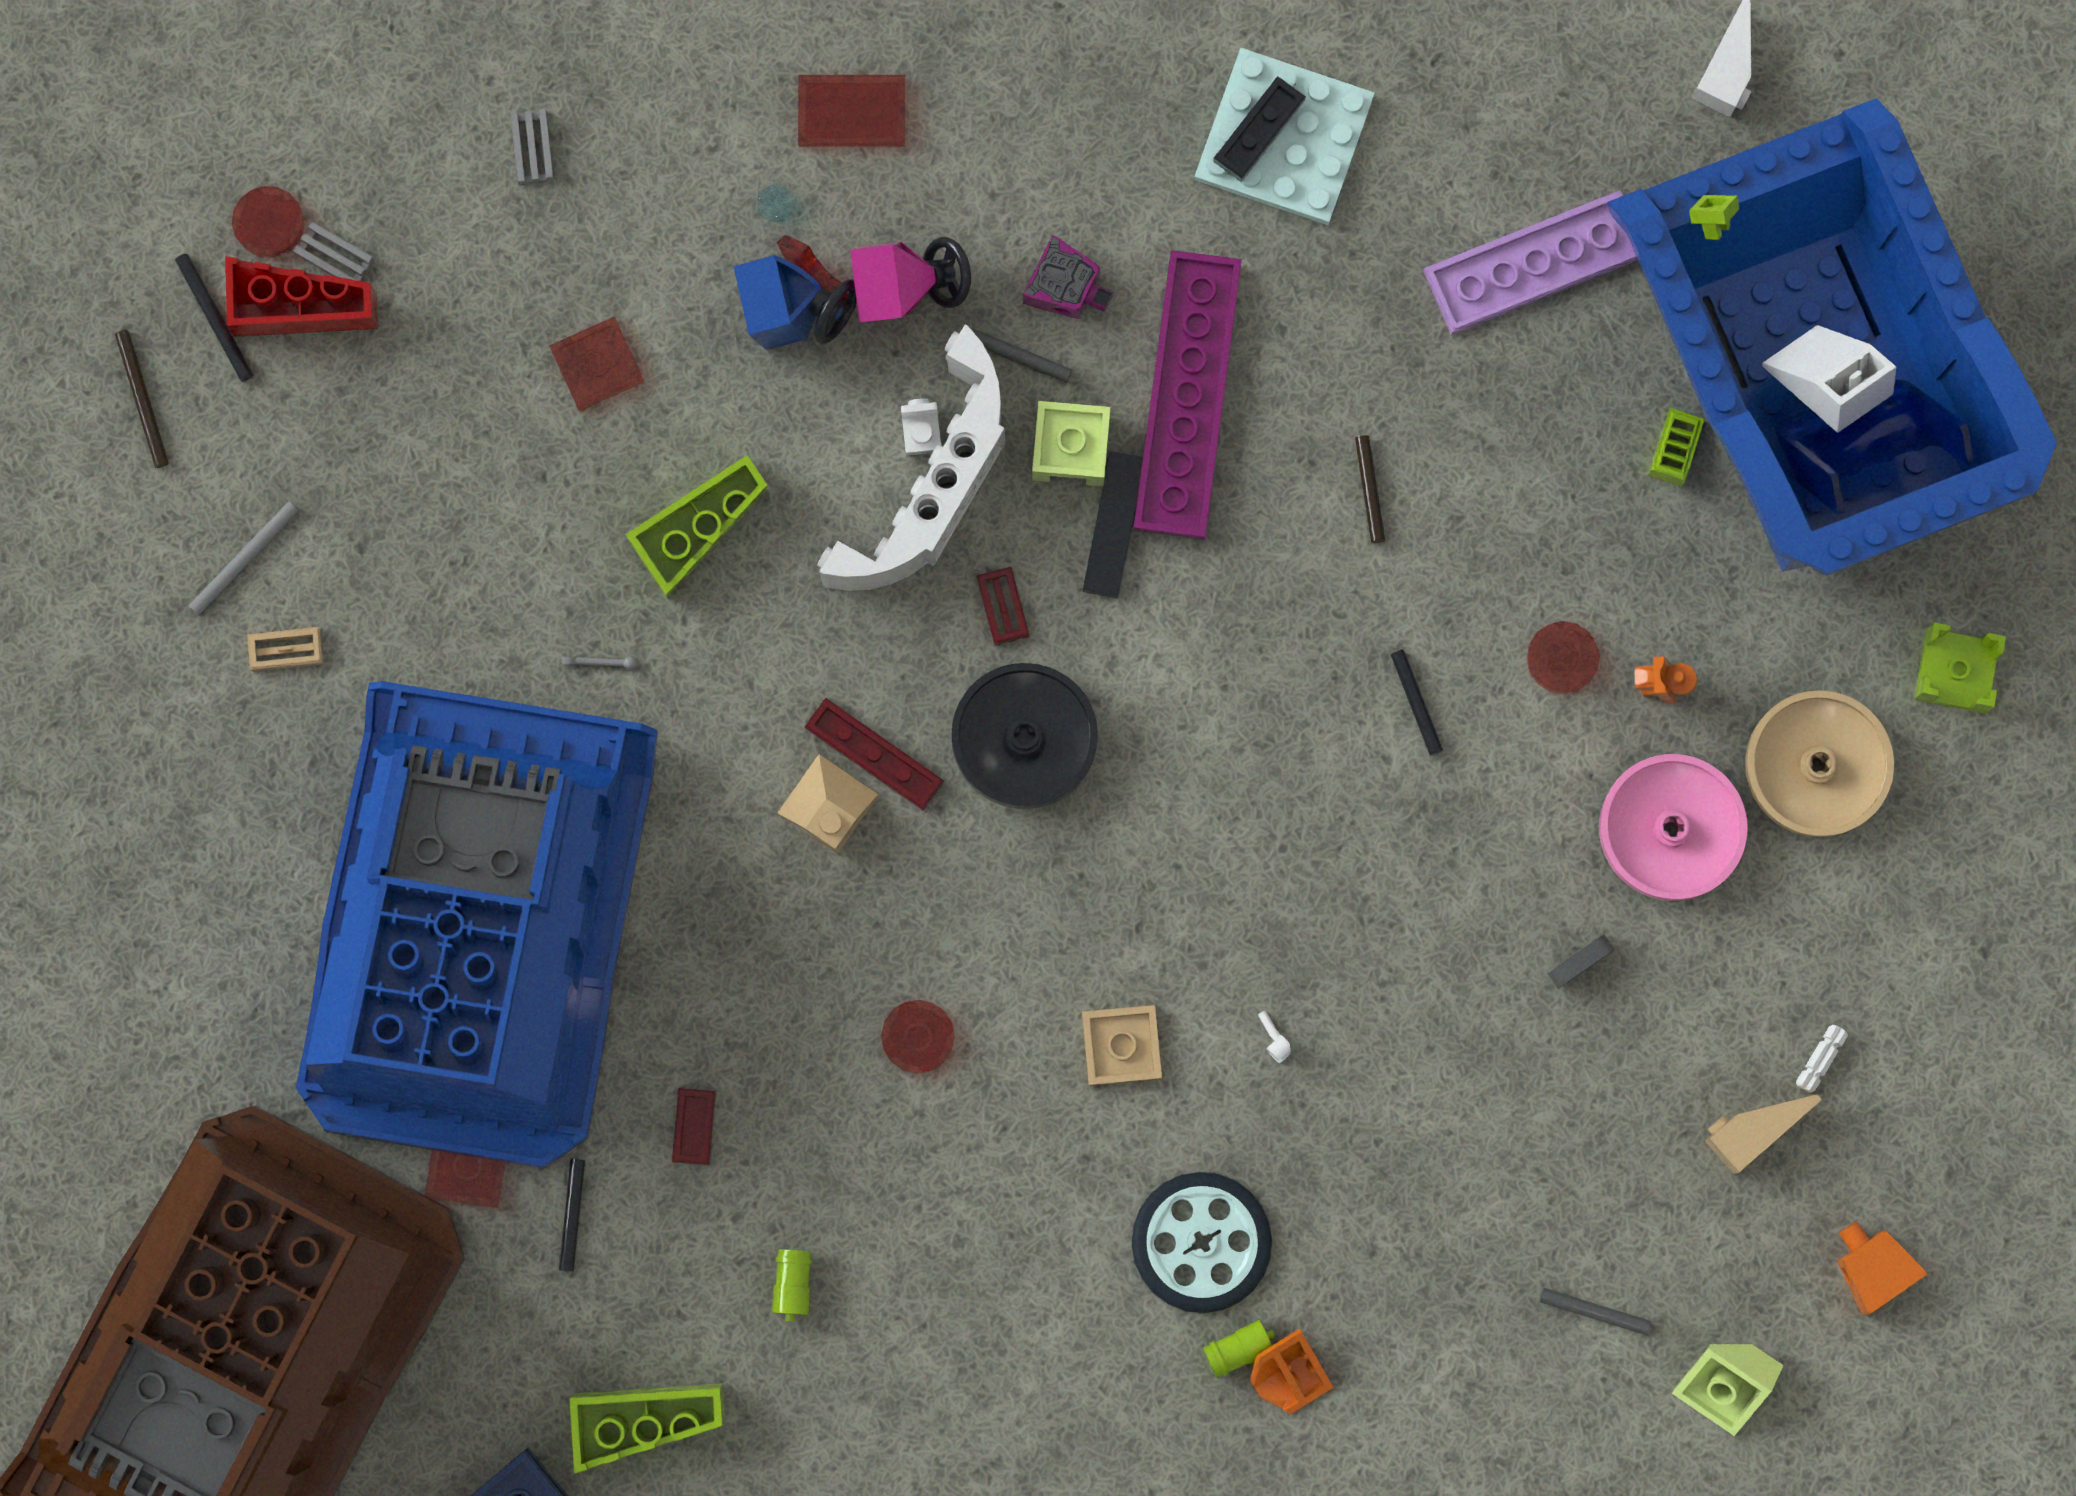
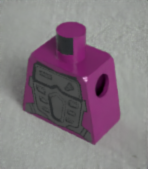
M1052 235L1023 293V304L1079 319L1086 304L1105 312L1112 299L1113 292L1096 285L1100 276V267L1058 237Z

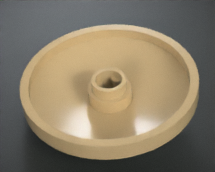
M1817 690L1790 696L1772 707L1761 718L1748 742L1745 769L1748 785L1755 801L1762 811L1775 823L1800 835L1831 837L1855 829L1872 817L1881 807L1892 784L1894 755L1885 728L1866 706L1849 696L1837 692ZM1812 760L1821 762L1822 771L1814 772L1811 769L1813 765Z

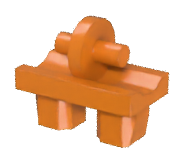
M1665 656L1653 657L1654 666L1635 667V688L1641 690L1643 696H1658L1665 704L1676 703V696L1674 694L1687 695L1697 685V673L1691 666L1684 663L1672 665Z

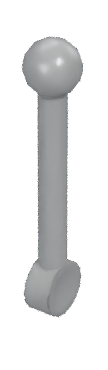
M628 656L625 659L562 657L561 664L620 666L630 671L634 670L638 664L636 658Z

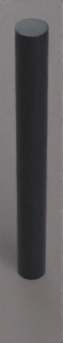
M182 254L178 256L175 262L240 381L245 382L251 379L254 375L189 255Z

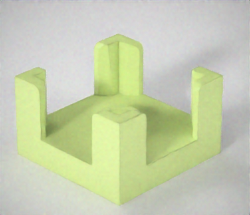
M1038 401L1032 481L1050 482V476L1086 479V485L1103 487L1111 407Z

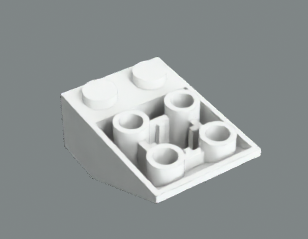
M1819 325L1762 363V367L1837 433L1893 395L1896 366L1871 344Z

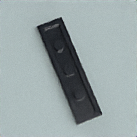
M1110 451L1083 585V592L1118 599L1137 505L1143 457Z

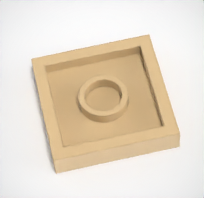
M1155 1005L1082 1012L1089 1086L1162 1079Z

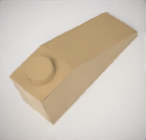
M1816 1094L1740 1113L1729 1120L1723 1115L1707 1129L1712 1135L1705 1142L1733 1174H1737L1822 1099Z

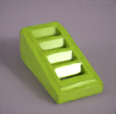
M1673 408L1669 409L1648 476L1681 487L1683 486L1702 429L1703 418ZM1674 420L1694 426L1693 431L1690 432L1672 426ZM1672 433L1690 440L1688 444L1670 439L1669 435ZM1666 445L1685 451L1684 457L1665 451ZM1662 458L1682 464L1681 468L1678 469L1661 463Z

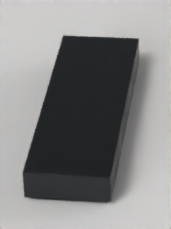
M1277 76L1215 155L1213 162L1242 183L1305 102L1306 96Z

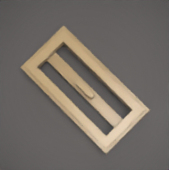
M313 627L247 634L250 670L255 672L324 664L321 628ZM313 637V643L256 649V643ZM314 651V656L257 662V657Z

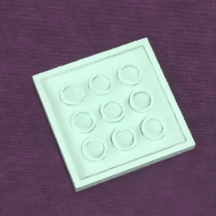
M1240 48L1194 180L1329 226L1375 92ZM1278 76L1305 95L1306 100L1241 183L1215 164L1213 158Z

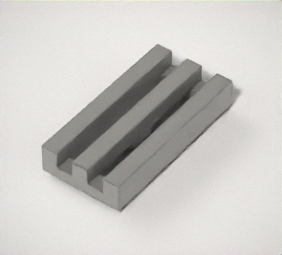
M546 109L539 110L536 113L525 111V114L519 115L517 112L510 113L518 184L554 181ZM533 121H540L545 165L544 174H539ZM526 122L531 175L525 176L520 123Z
M311 222L308 227L309 231L307 234L304 233L301 238L302 242L293 250L294 254L331 276L361 281L374 262L373 257L316 223ZM317 234L363 261L362 265L354 263L318 242L314 237ZM309 246L313 247L356 273L353 278L306 251Z

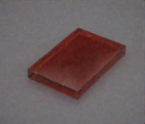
M799 75L798 146L905 147V75Z

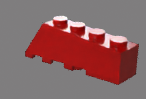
M225 256L227 327L235 337L378 329L377 294L371 283L325 274L321 276L306 273L304 270L293 268L289 270L273 267L266 263L246 262L238 258Z

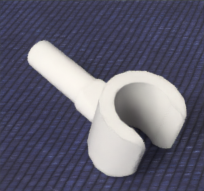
M1263 1011L1258 1016L1269 1036L1274 1041L1266 1050L1278 1063H1281L1291 1053L1290 1044L1276 1030L1268 1013Z

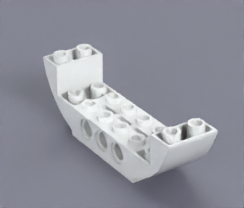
M964 325L960 334L954 331L945 347V351L948 352L945 358L948 362V373L972 385L964 400L967 405L962 416L956 413L946 431L949 436L945 445L941 446L938 444L928 461L931 464L926 477L920 475L914 483L910 492L913 497L908 508L902 506L892 522L895 528L889 539L883 537L875 550L874 556L877 558L876 561L839 541L836 542L833 549L830 547L825 549L817 565L821 568L819 573L822 585L825 588L845 591L871 590L891 585L909 577L926 564L934 566L1005 445V428L1001 426L999 381L989 354L969 326ZM962 452H969L972 454L967 458H962L958 456V454ZM946 482L954 484V486L949 489H944L940 487L941 484ZM926 513H933L937 515L935 518L931 520H926L922 518V516Z

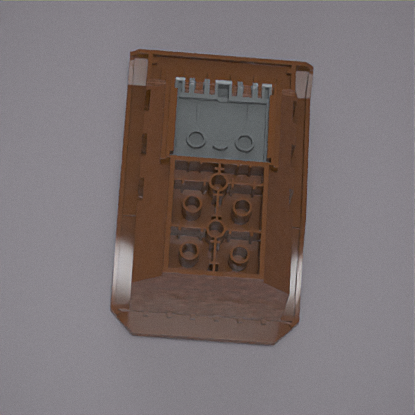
M251 1106L202 1122L160 1200L117 1265L21 1451L0 1477V1496H335L386 1396L390 1393L465 1260L450 1208L257 1106Z

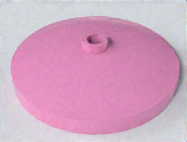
M1664 754L1636 763L1626 770L1612 785L1604 799L1600 812V842L1604 855L1613 871L1635 891L1659 900H1689L1715 889L1729 877L1738 865L1747 840L1746 811L1734 785L1721 771L1711 764L1687 755ZM1667 824L1673 825L1676 828L1675 836L1670 837L1669 832L1664 831V826Z

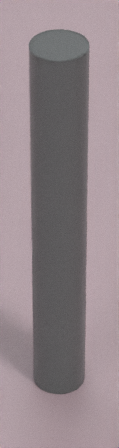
M972 330L986 350L1068 383L1072 369L978 330Z
M1543 1288L1541 1294V1303L1644 1335L1649 1333L1651 1321L1546 1288Z

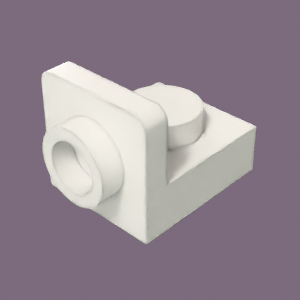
M913 399L908 401V405L901 406L906 456L933 453L938 444L941 445L937 403H929L928 399Z

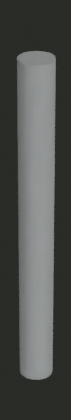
M288 501L188 606L200 615L299 510Z

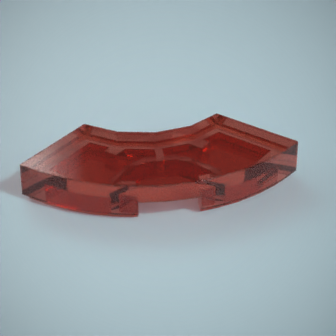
M784 235L776 242L785 260L810 274L823 288L833 292L842 283L822 266L810 246L787 235ZM848 293L844 295L843 302L847 300Z

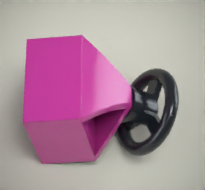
M949 237L934 239L926 248L923 258L902 241L859 246L850 250L859 323L902 318L911 313L927 293L938 305L944 308H955L961 305L968 296L971 286L969 260L960 244ZM940 248H946L944 259L934 260L936 252ZM955 259H957L960 268V286L955 278ZM948 287L952 297L944 296L939 291V288Z

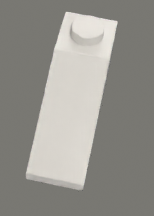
M1742 0L1692 99L1728 117H1731L1735 107L1740 110L1743 109L1752 92L1746 88L1751 78L1750 0Z

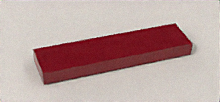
M827 698L823 700L804 726L807 731L922 811H924L944 783L943 779Z

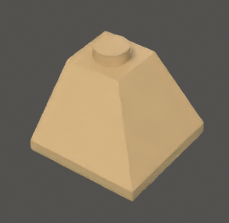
M818 754L777 814L835 854H838L879 794Z

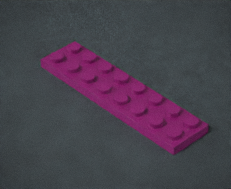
M1175 250L1170 252L1133 531L1205 540L1242 259Z

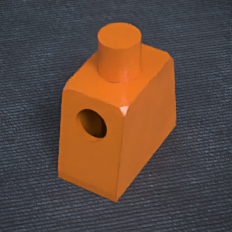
M1856 1220L1838 1232L1850 1249V1252L1839 1258L1837 1263L1863 1315L1873 1313L1927 1275L1926 1271L1885 1230L1879 1231L1869 1238Z

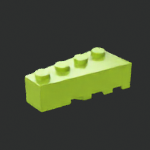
M746 455L626 534L628 541L666 598L670 596L767 491V483L749 456Z
M723 1383L574 1393L569 1398L574 1474L641 1451L656 1448L672 1441L721 1427L725 1422Z

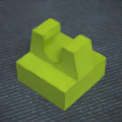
M1703 195L1689 210L1691 224H1702L1705 239L1719 240L1722 237L1721 230H1728L1730 228V219L1739 210L1738 196Z

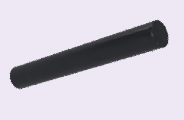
M1404 649L1391 654V658L1429 755L1442 752V745Z
M570 1159L559 1264L560 1271L574 1272L585 1160Z

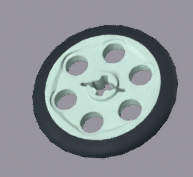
M1195 1172L1183 1174L1164 1182L1149 1195L1141 1206L1133 1226L1132 1250L1134 1263L1142 1280L1153 1294L1168 1305L1187 1312L1209 1313L1221 1311L1240 1303L1255 1290L1264 1277L1271 1259L1272 1236L1270 1224L1262 1205L1248 1189L1237 1181L1216 1173ZM1215 1199L1225 1200L1230 1207V1213L1224 1220L1213 1219L1209 1214V1204ZM1185 1200L1192 1205L1193 1214L1189 1220L1178 1221L1173 1217L1171 1209L1176 1201ZM1218 1230L1221 1231L1209 1242L1210 1250L1204 1253L1200 1248L1192 1250L1186 1255L1183 1254L1196 1241L1195 1233L1200 1232L1202 1236H1206ZM1237 1230L1245 1232L1250 1240L1248 1248L1242 1252L1232 1250L1228 1243L1230 1234ZM1160 1233H1169L1175 1239V1249L1169 1254H1161L1155 1249L1154 1240ZM1224 1263L1231 1268L1232 1278L1229 1283L1219 1285L1212 1280L1211 1270L1216 1264ZM1183 1264L1191 1266L1195 1271V1280L1188 1286L1179 1285L1174 1279L1175 1269Z

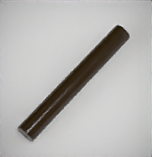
M1368 435L1358 436L1355 438L1370 539L1371 543H1380L1385 541L1370 438Z

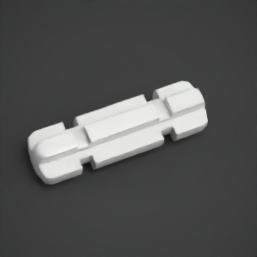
M1836 1025L1828 1027L1823 1036L1825 1040L1819 1042L1805 1066L1807 1070L1802 1071L1796 1081V1084L1801 1089L1809 1093L1816 1090L1821 1082L1819 1077L1825 1075L1839 1052L1837 1048L1842 1046L1848 1037V1033L1844 1029Z

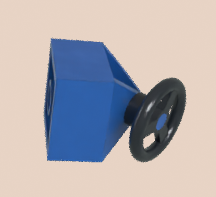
M776 255L733 266L748 333L765 350L807 339L815 317L818 318L815 324L814 337L818 343L827 344L835 339L843 330L857 304L853 279L845 280L831 292L823 288L820 283L803 269ZM849 291L847 300L843 302L844 295Z

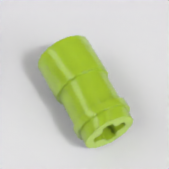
M778 1249V1257H776L775 1261L777 1263L776 1285L773 1288L772 1313L785 1314L786 1322H794L795 1315H809L810 1265H812L813 1260L811 1259L810 1251Z
M1258 1320L1234 1331V1334L1217 1342L1212 1341L1208 1343L1209 1345L1204 1347L1203 1351L1215 1377L1218 1378L1222 1375L1225 1377L1235 1369L1248 1363L1249 1365L1255 1363L1256 1356L1271 1347L1270 1340L1276 1337L1272 1329L1266 1332L1261 1321Z

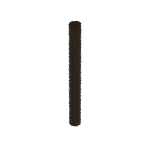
M128 330L115 333L116 341L155 468L167 466L169 462Z

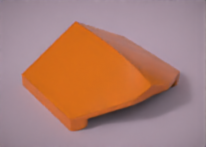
M1300 1329L1256 1356L1249 1379L1260 1398L1282 1408L1289 1414H1293L1334 1388Z

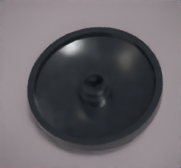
M1010 664L983 675L969 687L961 698L952 723V749L955 761L963 777L983 797L1010 808H1039L1066 797L1086 777L1094 761L1097 748V721L1093 708L1084 692L1066 675L1039 664Z

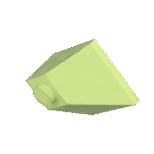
M1710 1344L1675 1387L1672 1394L1735 1436L1772 1392L1784 1365L1753 1344Z

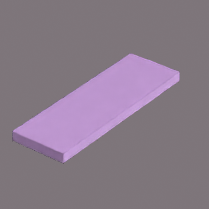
M1621 190L1424 268L1423 272L1450 334L1453 335L1638 261L1627 234L1613 219L1607 207L1608 201L1623 196Z

